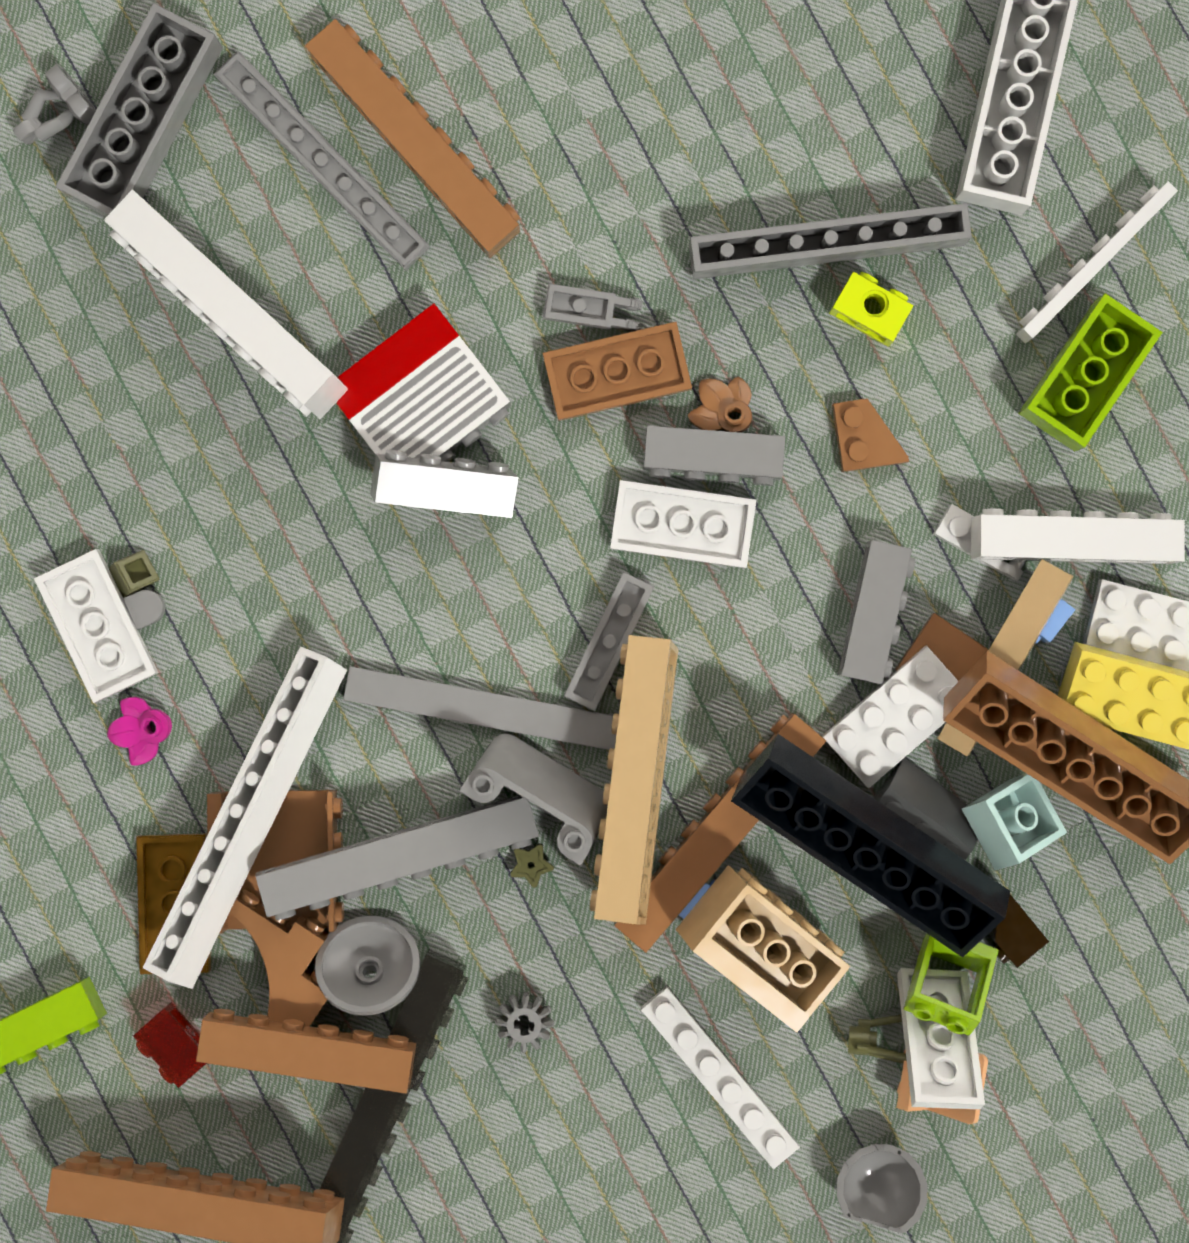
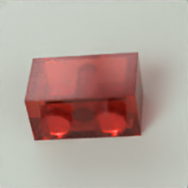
M172 1002L133 1035L137 1040L136 1046L145 1057H152L160 1067L158 1070L161 1076L168 1083H174L178 1088L207 1064L196 1062L200 1038L199 1032Z

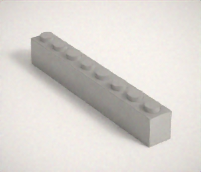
M968 203L694 236L690 237L689 253L693 279L961 247L965 246L972 238Z
M518 795L255 873L266 916H275V920H282L296 915L295 909L309 905L310 910L328 906L331 904L329 899L343 895L344 900L364 895V889L377 885L378 890L386 889L399 884L398 878L411 875L413 880L431 875V869L445 865V869H453L466 864L465 858L478 855L479 859H486L498 855V849L511 845L512 850L532 844L531 839L539 837L530 801Z

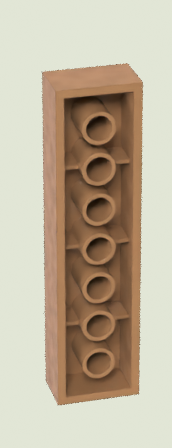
M986 651L944 697L943 721L1168 864L1176 860L1189 847L1188 779L991 652Z
M83 1151L80 1152V1155L68 1158L66 1162L52 1168L46 1212L230 1243H337L340 1238L345 1198L335 1197V1192L326 1189H316L311 1193L300 1191L301 1187L295 1184H280L279 1187L268 1186L266 1180L258 1178H248L244 1182L233 1180L234 1176L228 1173H213L212 1176L201 1175L200 1170L196 1168L182 1167L177 1171L167 1169V1164L161 1162H147L146 1165L134 1164V1159L130 1157L119 1156L113 1157V1160L101 1158V1154L98 1152Z

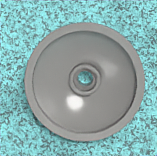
M370 915L350 919L337 926L334 932H330L318 950L315 961V974L321 992L333 1006L354 1015H374L392 1009L412 991L420 971V956L414 938L401 924L386 917ZM369 971L376 972V975L373 978L365 977L366 973Z

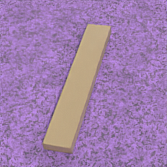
M1041 559L988 651L1015 669L1020 670L1074 576ZM948 723L945 724L937 738L965 756L970 755L977 743Z

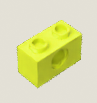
M853 272L829 314L889 347L895 340L914 305L907 302L908 297L895 289L887 291L878 286V280L865 272H860V274ZM867 299L876 300L880 304L881 312L879 314L868 313L864 307V301Z

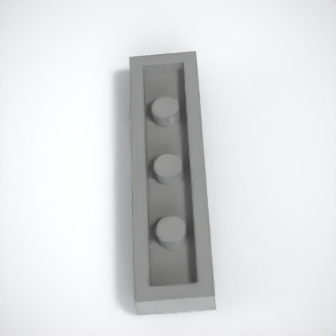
M623 572L564 697L594 711L596 710L620 660L622 644L628 643V636L632 635L654 586Z

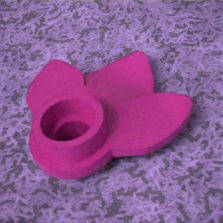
M129 697L122 699L120 707L123 717L111 723L107 731V737L114 745L122 748L128 747L131 765H142L151 761L157 755L159 743L166 740L171 732L172 722L166 713L158 709H151L142 698ZM151 721L154 722L156 725L155 732L151 730Z

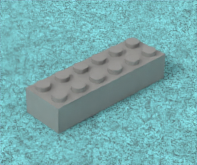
M153 3L55 187L66 197L104 217H107L132 189L143 198L223 49L217 37L209 31Z

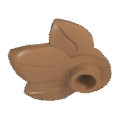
M734 378L729 382L728 386L717 379H703L699 382V396L703 405L688 414V419L693 425L701 430L718 431L723 429L726 432L739 433L749 428L752 422V412L748 405L752 394L749 385L742 378ZM732 412L741 414V417L736 420H732L728 416Z

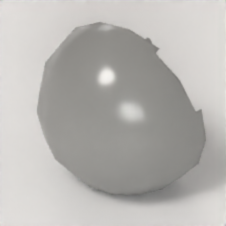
M873 1144L858 1149L844 1162L837 1177V1199L846 1218L883 1227L898 1233H905L922 1216L927 1204V1182L921 1166L908 1152L894 1145Z

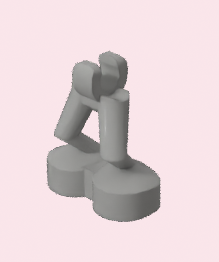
M58 63L45 73L48 83L53 90H36L26 109L21 114L24 121L13 130L16 137L28 145L34 143L38 138L45 142L68 127L75 119L88 125L96 111L94 105L82 93V90L72 77ZM63 100L66 102L68 109L57 117L44 123L38 118L45 101Z

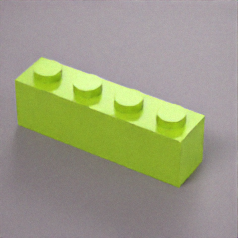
M90 976L0 1019V1074L6 1072L4 1065L16 1060L19 1066L37 1057L38 1055L35 1050L47 1045L50 1051L68 1042L69 1040L66 1035L78 1030L80 1035H83L100 1026L98 1020L105 1016L107 1012Z

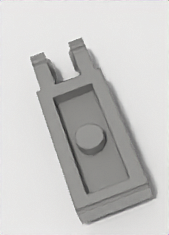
M548 284L543 320L608 330L615 328L632 332L639 329V323L631 319L613 318L614 306L629 311L642 310L643 302L617 297L615 293Z

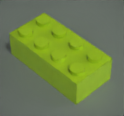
M1106 293L1092 303L1018 414L1075 452L1085 448L1163 332Z

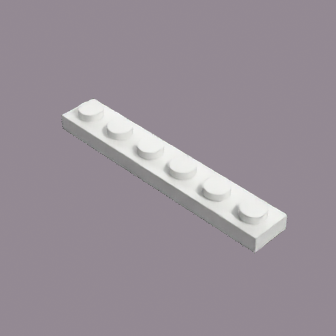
M1169 181L1159 189L1153 185L1139 199L1143 205L1135 213L1129 210L1116 222L1115 226L1119 230L1111 238L1105 234L1091 248L1095 254L1087 262L1081 258L1067 272L1071 277L1070 280L1063 287L1057 283L1043 297L1047 303L1039 311L1033 307L1019 321L1023 327L1016 335L1025 344L1033 339L1178 190Z
M668 986L664 987L641 1007V1011L773 1170L800 1148L792 1135Z

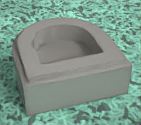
M142 590L123 598L137 630L158 622L164 616L166 608L164 599L155 591Z

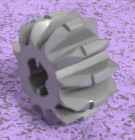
M523 992L522 1002L520 1003L514 994L510 995L509 1002L512 1007L501 1004L499 1011L505 1016H499L495 1019L496 1025L504 1027L498 1032V1037L502 1039L511 1036L507 1043V1047L510 1049L515 1046L517 1041L521 1042L520 1051L522 1053H525L527 1050V1042H531L533 1048L538 1050L540 1048L538 1037L548 1041L551 1036L544 1028L554 1027V1020L545 1018L551 1013V1007L548 1005L539 1009L538 1007L542 1002V997L539 995L534 999L533 1003L528 1002L529 992ZM521 1015H527L528 1021L534 1022V1025L529 1023V1028L523 1029L521 1023L515 1020L520 1021Z

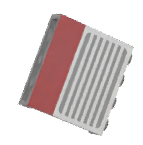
M435 303L337 377L348 390L336 403L375 454L386 455V450H397L407 453V457L420 458L421 454H431L441 457V461L449 462L454 458L455 455L452 451L461 444L468 447L482 436L480 430L491 422L495 426L510 414L507 411L511 407L508 398Z

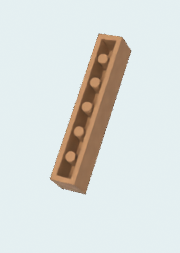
M214 1009L213 1012H209L202 1020L196 1062L407 1094L411 1084L416 1043L408 1042L409 1038L405 1036L389 1035L387 1039L374 1037V1033L368 1030H354L353 1033L341 1032L339 1027L329 1024L318 1025V1028L304 1026L303 1021L296 1019H285L283 1023L269 1021L270 1017L263 1014H250L248 1017L236 1016L235 1012L229 1009Z

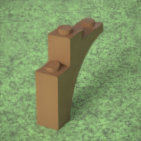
M243 889L239 892L230 913L247 929L263 957L269 982V1007L267 1014L270 1017L269 1021L283 1023L285 1019H296L303 1021L304 1026L310 1027L327 999L319 988L315 970L312 972L307 968L329 933L324 931L325 926L320 921L310 916L307 918L300 916L293 926L287 923L289 921L288 918L275 920V916L267 917L264 907L259 904V898Z

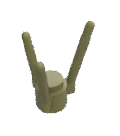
M902 1014L871 1020L859 1019L858 1026H849L848 1054L873 1056L903 1064L904 1061H907L906 1054L876 1047L877 1032L870 1031L871 1027L902 1022Z

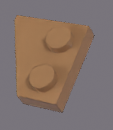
M868 398L834 403L832 405L842 472L909 462L908 455Z

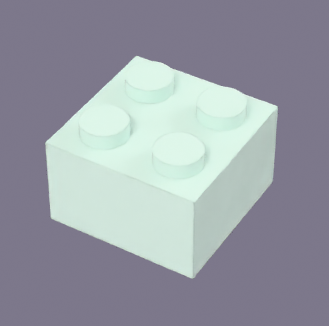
M1027 773L1007 780L962 808L995 871L1020 864L1067 833L1042 785Z

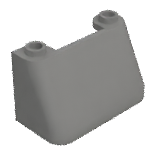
M511 734L496 736L470 772L459 792L479 803H488L494 800L504 786L563 821L561 823L562 828L557 837V846L565 857L581 866L599 833L601 819H606L608 805L603 804L604 791Z

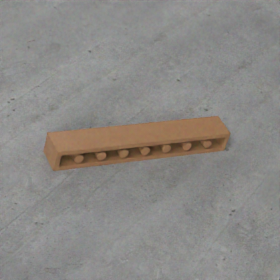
M334 19L305 45L309 57L489 258H492L520 233V226L517 223L520 220L519 215L508 203L504 206L501 205L494 197L497 194L496 189L485 177L481 180L476 177L472 172L475 168L463 152L457 155L451 149L449 144L452 141L444 130L439 126L434 129L426 121L429 115L417 101H414L412 104L403 95L406 89L394 75L390 78L385 75L381 70L384 65L372 50L365 52L358 43L361 39L349 24L343 27Z
M791 713L788 717L782 714L770 728L774 734L766 743L760 740L748 754L751 761L743 770L737 767L725 781L729 785L721 796L715 793L703 807L706 811L705 815L699 822L693 819L680 834L684 839L676 849L671 845L659 858L658 862L662 865L651 878L646 924L614 922V926L645 953H647L759 821L731 802L744 772L777 734H780L812 757L826 742L823 737L796 714Z

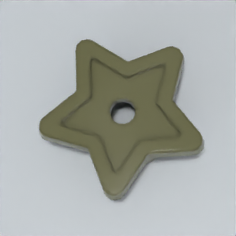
M541 843L528 851L521 848L513 850L517 864L510 872V876L525 877L533 888L538 886L541 874L554 870V866L543 857V844ZM529 862L534 863L533 868L528 867Z

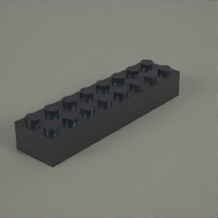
M777 734L741 776L731 802L961 957H964L1005 919L1010 890L780 734Z

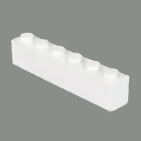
M983 509V514L971 518V559L1041 561V559H1044L1045 561L1174 564L1185 561V520H1172V514L1155 513L1150 514V519H1138L1139 513L1122 512L1117 513V518H1105V512L1101 511L1084 512V517H1071V511L1065 510L1050 511V516H1038V510H1017L1016 515H1004V509Z

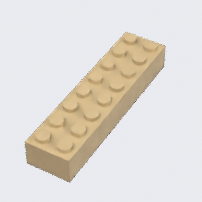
M629 635L628 644H622L620 664L625 665L623 679L619 678L616 686V699L621 700L619 713H614L612 719V734H616L615 748L609 749L607 768L612 770L611 784L606 783L603 792V804L608 805L606 819H601L599 825V840L604 841L602 854L596 855L594 874L599 876L598 890H592L590 898V911H595L594 919L629 924H646L679 650L671 639Z

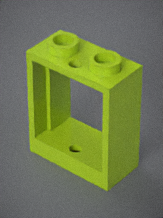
M926 934L921 944L903 1010L913 1013L920 1020L933 1021L946 1026L953 1033L970 1036L981 1022L999 950L979 942L964 957H961L929 934ZM931 955L976 972L967 1011L921 993Z

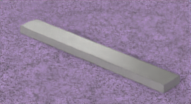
M239 51L213 74L405 271L430 248V245Z
M353 666L349 667L343 699L345 701L609 750L615 747L616 734H612L613 715Z

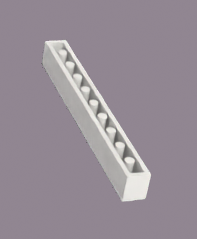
M300 646L143 966L145 970L168 982L193 989L347 672L345 668L330 658Z

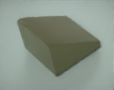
M145 550L120 559L109 567L123 598L139 592L160 580Z

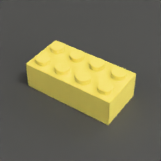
M1074 642L1058 692L1059 697L1109 729L1189 749V671Z

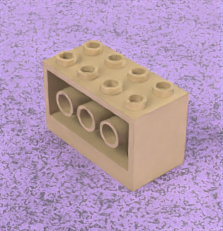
M728 865L675 929L694 953L795 1032L800 1030L851 967L841 958L845 952L820 929L812 926L805 917L786 905L769 888L766 889L744 868L737 872Z

